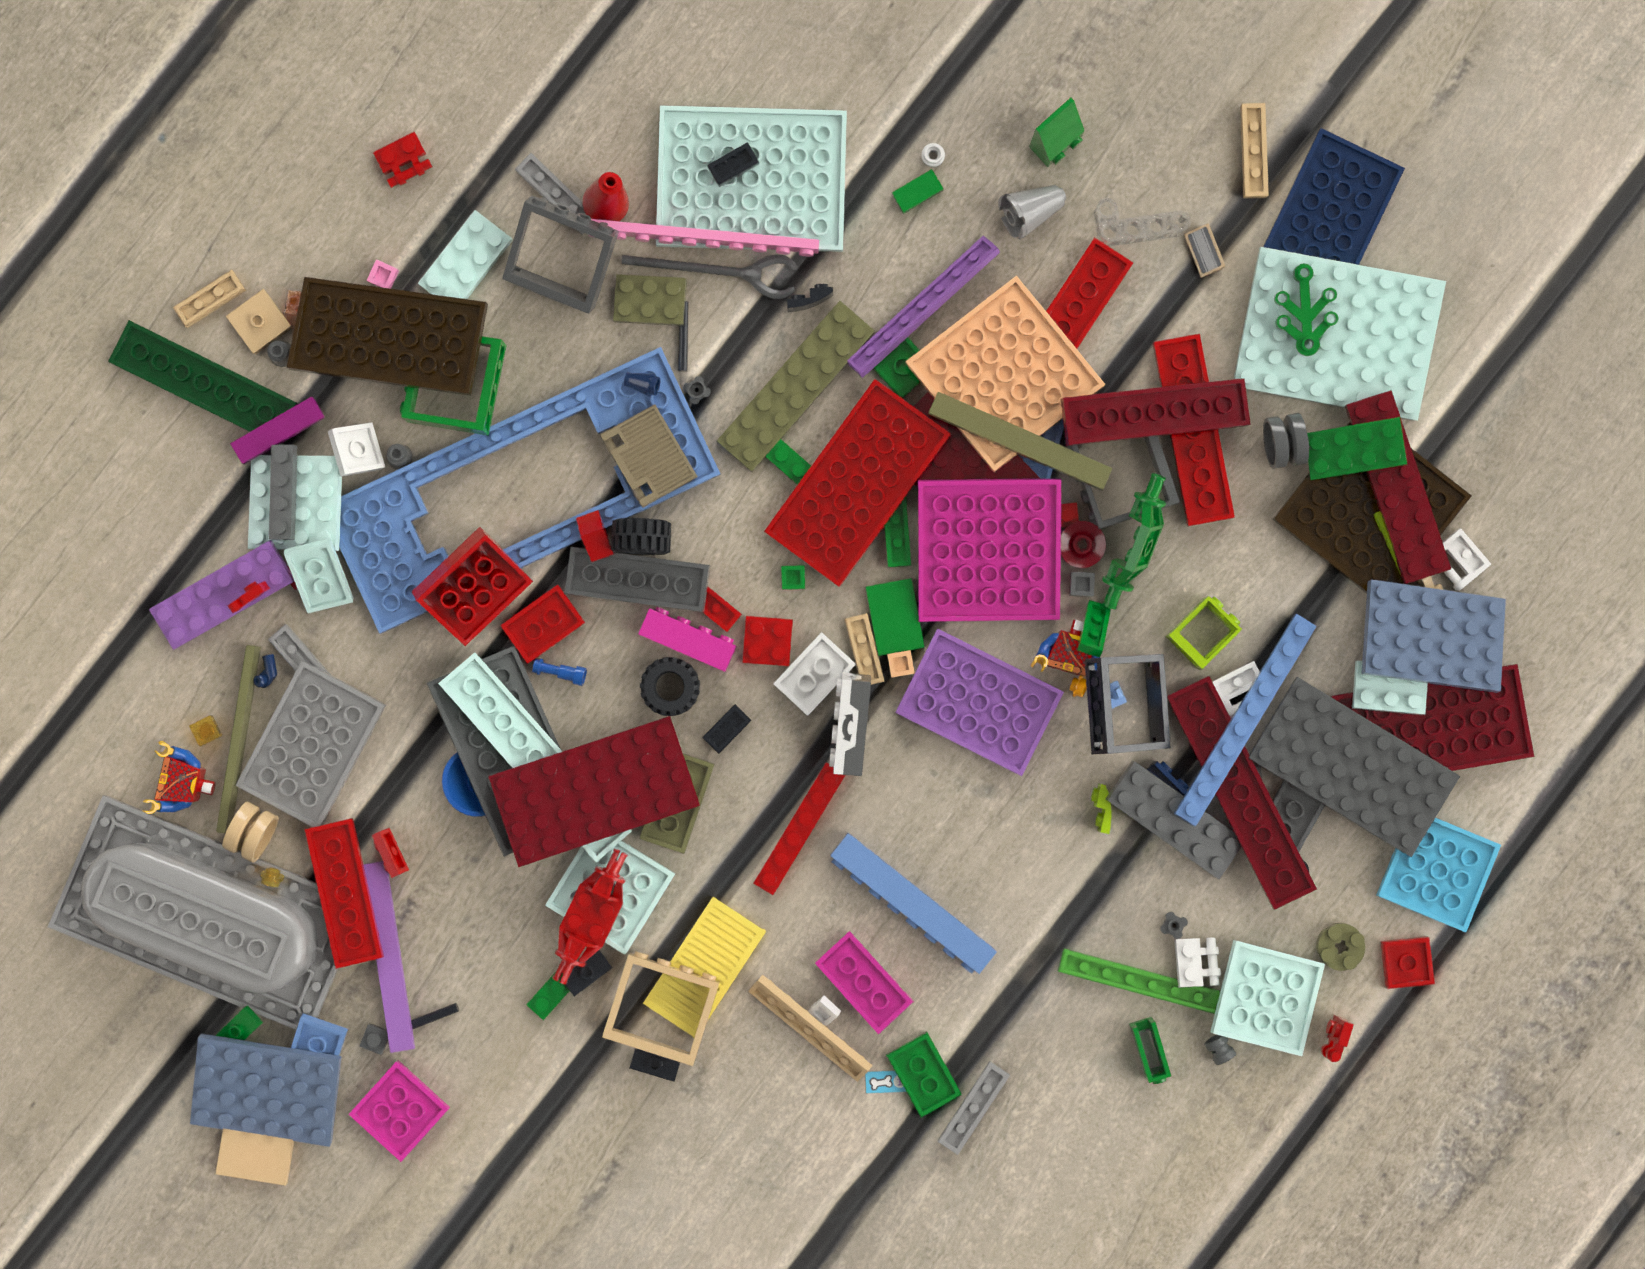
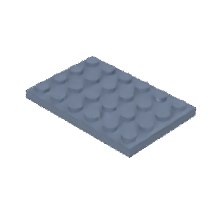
M1369 580L1367 584L1361 674L1495 693L1500 692L1506 599Z
M200 1034L197 1044L190 1124L292 1139L297 1142L330 1147L333 1140L342 1056Z

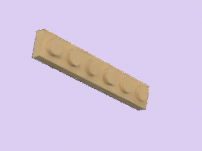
M764 975L749 989L748 992L857 1082L872 1067V1064L865 1060L863 1056L859 1055L845 1041L836 1036L827 1026L819 1022Z

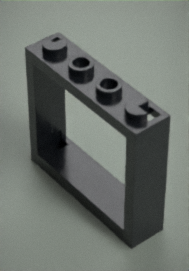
M1164 654L1085 659L1091 755L1171 748ZM1145 662L1150 743L1114 746L1109 664Z

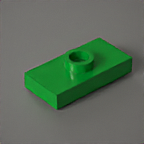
M247 1005L215 1036L245 1041L264 1022Z

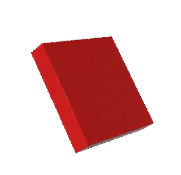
M1428 936L1380 941L1386 989L1435 984L1430 938Z

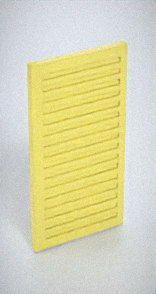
M712 897L670 961V966L678 969L680 965L694 969V974L702 976L703 972L716 976V981L720 983L709 1018L766 933L765 929L760 928L715 897ZM662 973L643 1004L695 1038L710 988Z

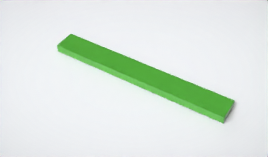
M1063 948L1057 970L1064 974L1215 1014L1221 991L1206 986L1178 988V979L1065 948Z

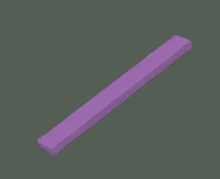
M983 235L847 360V364L863 378L1000 253L998 247Z
M384 861L364 864V870L384 955L383 958L376 959L390 1053L415 1049L389 873L384 868Z

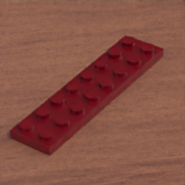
M1245 378L1064 397L1060 399L1067 446L1251 425Z
M1392 390L1345 405L1351 425L1400 417ZM1400 417L1407 465L1366 472L1391 541L1403 583L1407 584L1451 570V566Z

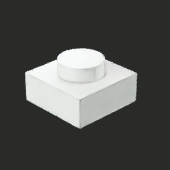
M822 996L809 1008L808 1012L823 1025L827 1026L838 1017L841 1010L828 998Z

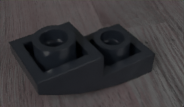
M816 284L814 288H810V298H805V295L791 296V299H787L788 313L806 310L825 302L833 296V287H828V284Z

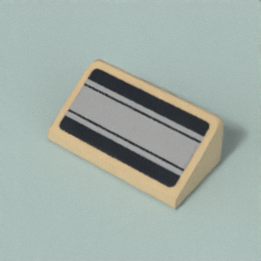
M1208 223L1184 234L1201 278L1224 269V261Z

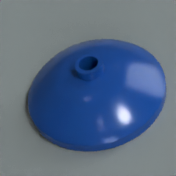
M455 753L448 760L443 770V793L449 804L460 813L472 817L485 816L458 754Z

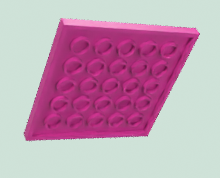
M1061 478L918 480L919 622L1060 620Z

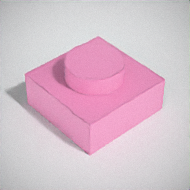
M376 259L366 281L378 287L391 289L399 270Z

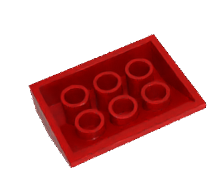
M479 527L412 591V594L422 607L466 646L514 601L533 580Z

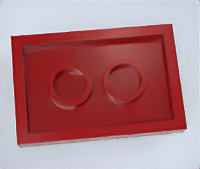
M556 585L500 626L527 664H529L586 622L561 587Z

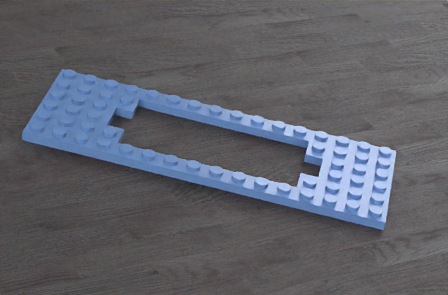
M661 347L492 425L489 436L473 434L341 496L339 547L379 634L428 612L416 601L412 591L448 557L445 547L427 554L412 521L429 514L417 488L587 409L597 433L600 434L655 404L698 477L642 508L619 467L614 466L625 493L503 549L520 568L582 540L576 520L577 517L599 510L606 529L612 526L613 520L630 518L721 475ZM626 373H655L661 379L657 395L647 396L631 387L624 386ZM647 483L641 486L645 496L652 493Z

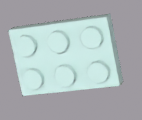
M331 538L284 550V556L307 613L353 602L354 597Z
M1355 661L1352 708L1425 715L1428 683L1361 674L1362 661Z

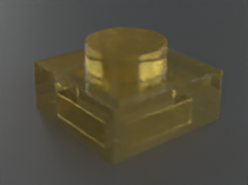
M209 715L189 725L199 747L223 736L213 715Z

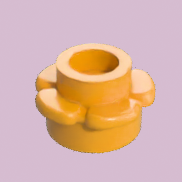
M1082 675L1079 678L1074 677L1069 690L1073 692V697L1079 696L1082 698L1087 690L1086 679Z

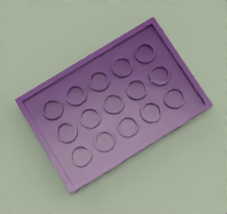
M937 628L895 713L1022 776L1064 692Z

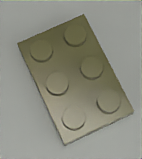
M616 274L613 321L619 323L684 325L687 279Z

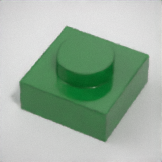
M805 565L781 566L782 590L805 589Z

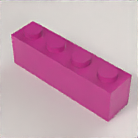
M657 606L655 610L649 608L638 633L639 635L724 672L727 671L737 648L736 645H733L734 639L722 634L720 638L711 635L713 630L699 625L698 629L689 626L690 620L680 616L677 619H673L668 616L669 611Z

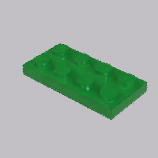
M1400 417L1307 433L1309 442L1308 465L1311 480L1407 465Z

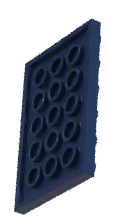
M1320 128L1263 247L1359 265L1405 168Z

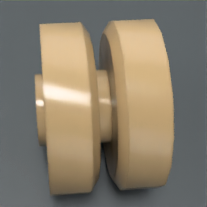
M249 801L245 802L235 814L226 831L222 844L223 848L232 853H237L241 850L242 858L252 863L256 862L271 841L278 824V816L269 811H264L260 814L259 806Z

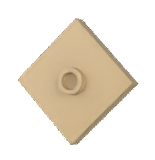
M265 289L259 291L226 316L255 355L293 328Z

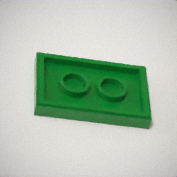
M912 578L865 587L878 656L924 648Z
M927 1031L886 1054L920 1117L929 1114L962 1095Z

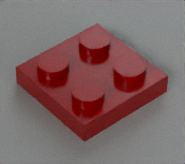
M746 616L742 663L789 666L793 619Z

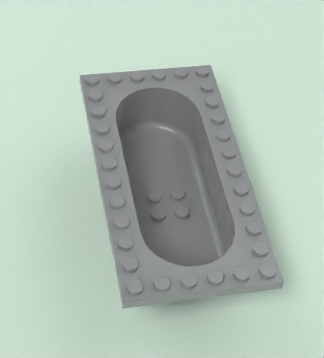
M103 795L48 927L244 1008L248 1005L256 1014L297 1030L303 1013L318 1018L338 969L335 968L317 883L261 859L252 863L242 858L241 851L232 853L223 848V843Z

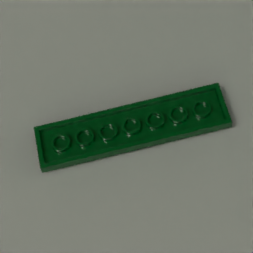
M128 320L108 360L109 363L249 432L298 405V403Z

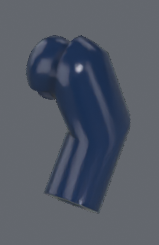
M274 654L262 656L264 670L254 677V685L256 687L266 688L277 677Z

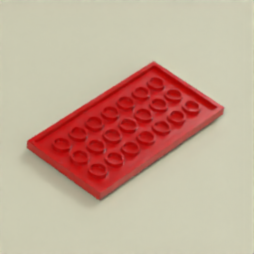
M874 379L764 532L840 587L949 439L951 433Z

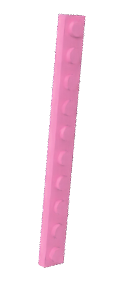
M591 219L598 223H608L609 227L618 230V240H625L626 237H635L636 241L649 242V239H659V242L663 244L681 241L686 246H696V243H703L709 248H719L720 245L729 246V249L743 250V247L752 248L755 252H766L767 249L784 255L790 254V251L799 252V255L812 257L813 253H819V240Z

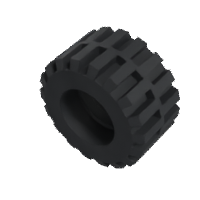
M618 518L613 520L611 550L616 553L635 555H665L670 553L671 523L666 520L649 518Z
M664 657L657 659L651 665H648L646 671L641 676V697L644 699L647 707L663 716H676L690 710L700 694V680L698 679L697 672L689 663L679 658ZM666 673H675L684 682L682 695L673 701L661 698L656 689L658 679Z

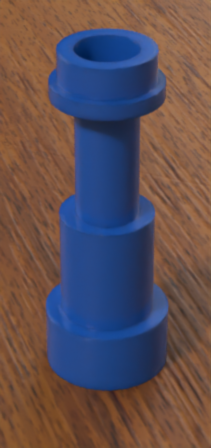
M535 659L532 672L537 673V675H540L541 672L557 675L559 679L572 681L575 685L583 686L587 668L580 666L574 668L566 665H560L559 667L544 663L543 659Z

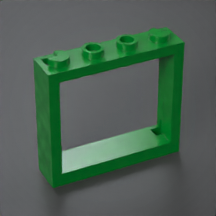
M482 336L480 346L490 347L475 422L415 413L419 388L404 386L406 392L405 401H402L400 405L401 418L407 423L489 436L507 345L502 339Z

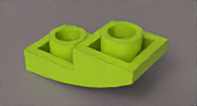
M1098 783L1097 788H1093L1091 801L1094 802L1093 806L1102 808V812L1097 813L1095 826L1098 827V832L1110 834L1111 803L1106 800L1109 793L1106 785Z

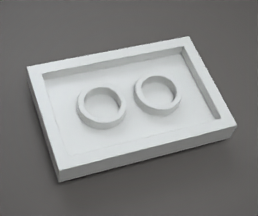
M821 632L775 681L774 685L808 716L837 685V678L842 679L843 672L848 673L856 664Z

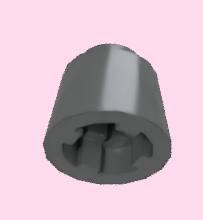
M274 341L268 346L267 353L273 364L279 367L287 366L291 347L290 343Z
M394 444L388 448L387 460L391 467L400 469L411 464L413 454L408 446Z

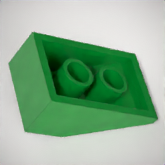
M1071 97L1035 129L1030 142V149L1047 167L1052 163L1057 165L1066 156L1064 154L1065 151L1070 147L1072 150L1075 149L1083 141L1081 137L1085 130L1075 101Z

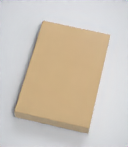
M223 1128L216 1174L286 1186L294 1141L292 1139Z

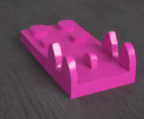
M851 931L844 935L815 962L819 969L877 1034H880L914 1002L910 995L899 986L898 982L888 974Z

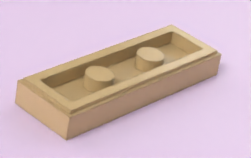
M230 270L174 306L173 309L184 326L189 328L245 292L246 289L235 272Z
M868 614L846 618L845 623L858 674L871 675V685L884 682Z

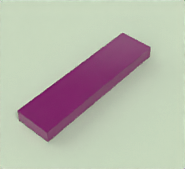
M310 397L230 444L240 462L244 465L269 451L271 445L281 444L321 421L325 416L314 397Z

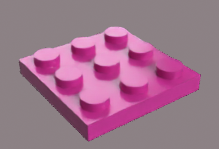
M397 1060L349 1115L402 1162L450 1107Z

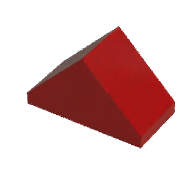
M599 510L577 517L580 536L591 562L614 555Z

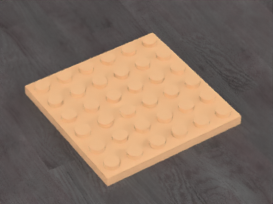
M1017 275L906 361V365L934 399L937 393L941 392L1038 436H1042L1063 419L1061 398L1092 395L1105 386L1102 379ZM958 428L993 472L1017 455L1015 452Z

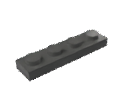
M271 445L269 539L295 540L296 445Z

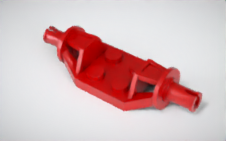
M614 848L606 867L596 866L595 872L580 883L561 922L558 949L555 950V954L562 960L555 975L552 977L555 981H558L563 973L559 983L566 985L574 966L585 967V961L604 946L624 904L623 884L626 880L620 876L619 872L628 854L622 852L617 860L620 853L618 849ZM616 881L615 888H614V891H613V895H611V891H612L614 882ZM585 947H587L582 956L579 958Z

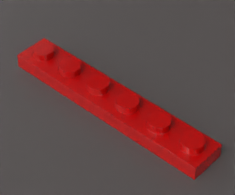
M827 762L753 884L771 895H774L846 776L833 774L834 767H830Z

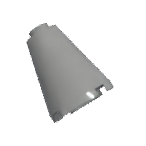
M1056 185L1004 194L998 200L999 210L1003 209L1005 214L1001 219L1012 237L1022 239L1064 207L1066 195L1064 190Z

